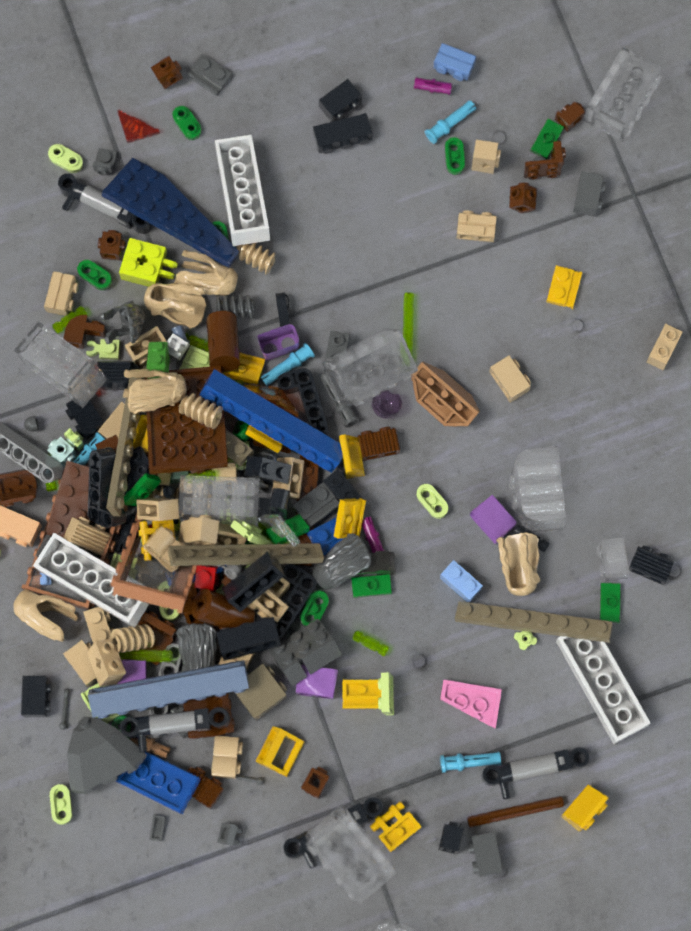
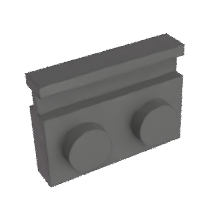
M201 54L191 67L192 69L187 73L188 78L218 96L220 90L224 88L232 77L230 71L204 54Z
M323 482L296 502L293 508L311 528L338 508L339 502Z

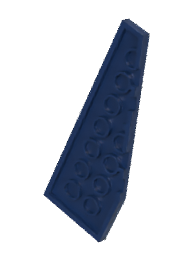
M133 157L102 191V197L228 268L239 256L240 251L165 175Z

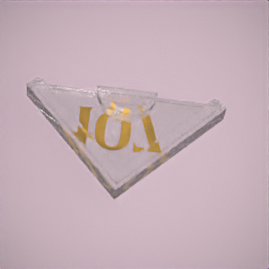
M263 514L259 518L260 522L270 524L272 526L271 530L281 538L285 536L293 547L300 543L280 515Z

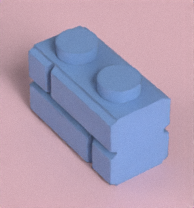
M442 43L434 60L433 68L440 74L448 73L453 75L456 80L463 81L464 79L468 81L476 62V56Z

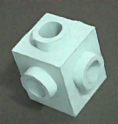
M62 437L58 440L54 439L48 446L49 449L47 451L49 455L61 463L63 467H65L67 461L73 462L76 458L75 445L68 438L66 440Z

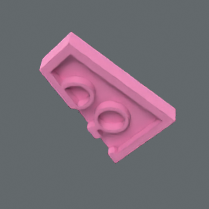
M443 680L440 700L495 729L502 689Z

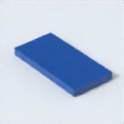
M145 752L147 757L137 770L131 773L126 771L118 776L116 782L182 815L201 780L199 777L148 752Z

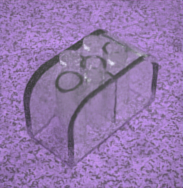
M558 446L530 448L522 451L515 459L510 479L508 480L509 491H513L512 498L510 499L511 509H515L517 522L525 530L531 532L563 530L567 518Z

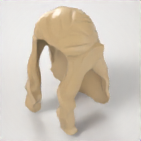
M188 250L183 251L182 256L209 263L211 266L199 262L184 261L182 264L183 268L206 273L199 274L180 271L176 274L174 283L191 285L198 288L203 287L204 294L228 296L233 293L238 279L237 273L233 268L224 267L205 254Z
M155 283L147 288L144 295L145 306L151 311L152 316L161 315L171 322L186 326L189 329L195 328L202 322L206 308L205 299L201 296L204 294L203 287L198 288L176 283Z
M126 369L124 371L126 378L161 376L160 378L148 380L138 379L133 382L129 389L124 390L123 397L128 398V408L134 414L154 411L166 405L174 406L175 403L180 402L186 396V381L183 376L176 372L166 373L160 370L149 369L130 371Z
M528 532L513 536L509 535L505 539L503 537L497 538L502 572L505 576L508 591L516 596L531 594L536 589L537 583L540 582V577L537 573L540 556L538 549L539 538Z
M26 589L19 593L13 604L14 613L22 622H25L41 635L60 642L65 640L62 629L45 618L41 612L53 610L74 621L78 619L77 615L74 614L76 609L73 605L64 602L62 599L48 595H38Z

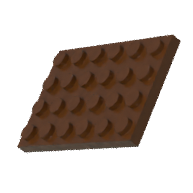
M221 366L169 370V373L176 372L183 376L187 387L186 396L190 397L192 393H195L196 399L199 397L206 380L213 370L222 372ZM181 401L175 403L174 406L166 405L154 411L146 412L150 474L228 467L224 410H222L221 420L214 430L211 427L205 426V424L199 423L198 420L195 421L191 417L179 413Z

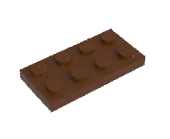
M72 461L66 462L45 535L52 536L55 533L63 538L72 517L75 519L83 517L90 521L88 517V466Z

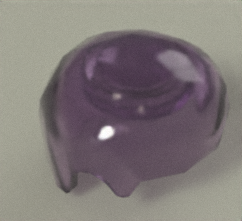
M389 390L378 392L372 398L371 407L378 417L383 419L393 418L401 410L402 400L398 393L392 394Z

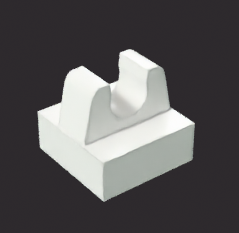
M172 334L167 341L169 354L178 360L182 358L190 345L175 334Z

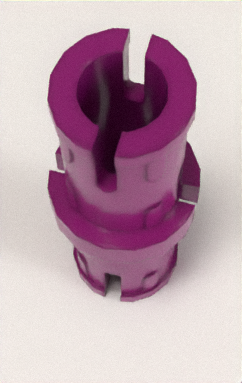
M415 77L414 89L448 95L451 93L452 83L436 81L434 78L428 80Z
M372 517L364 518L362 527L366 536L365 540L370 545L373 557L385 553L379 539L380 534L376 531Z

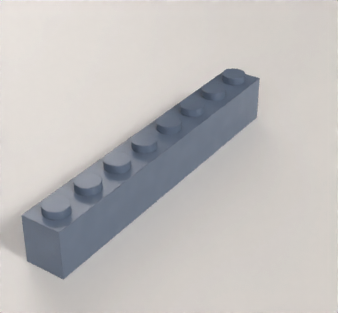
M245 660L89 689L88 699L92 717L102 719L109 717L110 714L124 715L136 709L137 711H145L148 707L152 706L161 708L173 702L182 704L189 699L203 700L211 695L220 697L232 691L234 693H241L249 688V680Z

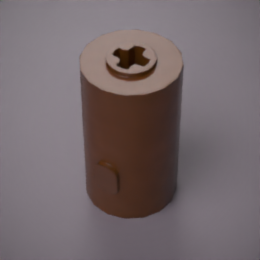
M216 311L209 314L206 319L209 366H221V372L234 371L240 366L237 317L230 311Z
M209 589L199 591L192 604V614L196 620L217 626L221 630L227 627H238L246 622H254L255 610L247 606L239 612L227 601L226 595Z

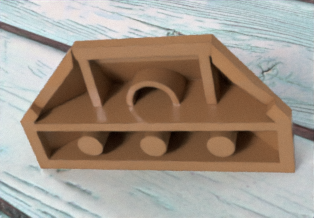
M423 361L411 375L416 401L444 426H469L480 412L472 395L445 371Z

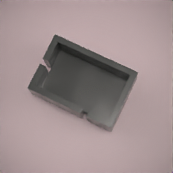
M319 619L309 623L281 641V646L268 649L275 663L292 686L307 677L299 663L300 660L303 661L311 675L342 655L336 642Z

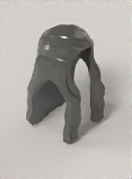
M133 300L100 314L102 321L112 319L118 311L120 314L122 327L120 329L112 328L106 334V344H110L116 337L130 335L131 343L134 344L141 336L146 316L144 311L134 304Z
M349 533L345 539L336 543L326 556L324 555L323 563H316L314 565L313 576L322 588H336L344 581L356 576L362 570L368 569L371 564L376 563L374 557H371L362 538L354 533Z
M193 623L178 628L176 632L179 639L178 650L183 661L181 672L216 666L217 633L213 627L214 625Z

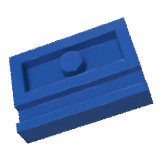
M337 517L307 533L312 544L320 543L323 556L328 554L336 543L345 539L334 537Z

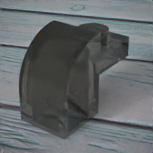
M389 551L370 553V567L358 573L396 575L395 553Z

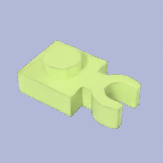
M101 339L100 344H96L94 341L87 342L88 346L94 347L93 351H86L87 356L93 357L99 354L100 359L119 360L120 340H113L110 344H106L105 339Z
M69 428L64 433V436L80 452L84 448V443L82 442L84 438L77 431L73 432Z

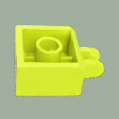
M129 238L119 274L121 280L149 287L158 283L160 277L174 279L172 272L162 269L163 266L176 269L178 264L166 259V247Z

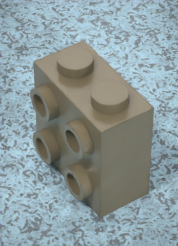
M263 664L248 674L249 688L244 692L235 693L255 721L287 698L285 693L287 691L286 687L281 681L277 683L273 678L275 676L270 666L265 667Z

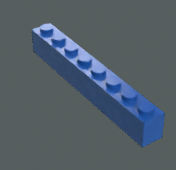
M215 369L206 380L199 396L208 399L211 403L214 402L216 406H222L224 411L331 473L340 464L343 455L339 442Z

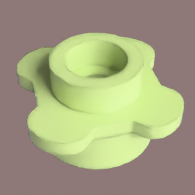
M516 632L514 635V639L517 640L521 650H526L530 645L537 643V638L533 637L531 632Z

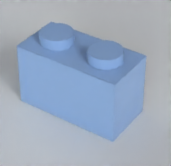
M454 560L440 575V579L466 602H471L483 587L482 584Z

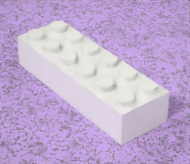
M252 135L215 140L232 245L237 246L270 241L269 225Z
M53 533L33 565L39 572L134 628L149 603L119 596L118 594L113 596L114 587H111L113 575L118 574L116 569ZM127 577V582L142 585L139 582L133 580L132 578Z
M563 636L557 639L558 647L613 744L624 740L651 724L605 642Z

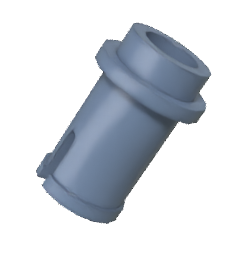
M183 325L171 329L173 334L190 343V340L188 341L185 335Z

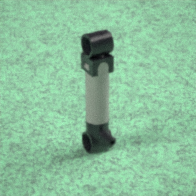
M66 173L60 176L58 185L61 193L67 197L62 206L63 210L69 211L76 199L118 220L119 224L129 229L133 225L134 230L139 234H146L151 230L152 224L146 222L143 225H138L137 222L143 219L102 197L101 191L77 180L72 174ZM66 183L73 184L70 188L64 187Z
M216 707L211 711L205 708L188 712L126 717L120 724V730L129 738L138 737L139 752L144 753L147 752L146 736L188 731L212 730V725L218 729H223L230 724L231 717L221 707ZM223 713L225 716L223 722L216 723V715ZM134 722L136 724L135 731L129 733L127 731L128 724Z
M577 747L570 754L567 749L552 754L489 765L482 772V781L487 786L500 784L503 799H510L508 782L571 771L572 767L581 769L588 763L589 753L586 749ZM574 754H582L584 761L577 763L574 760ZM488 771H495L497 779L494 781L489 780L486 773Z
M370 797L364 802L363 806L358 803L313 828L286 840L283 845L284 854L290 859H297L303 855L310 869L316 867L317 864L310 851L354 828L368 823L367 817L374 819L380 816L383 811L381 800L377 797ZM370 803H376L379 806V810L371 813L368 811L367 806ZM292 843L299 846V850L295 854L288 852V846Z

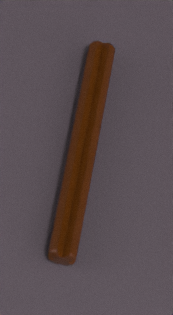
M562 796L469 816L467 821L469 827H475L564 806V800Z

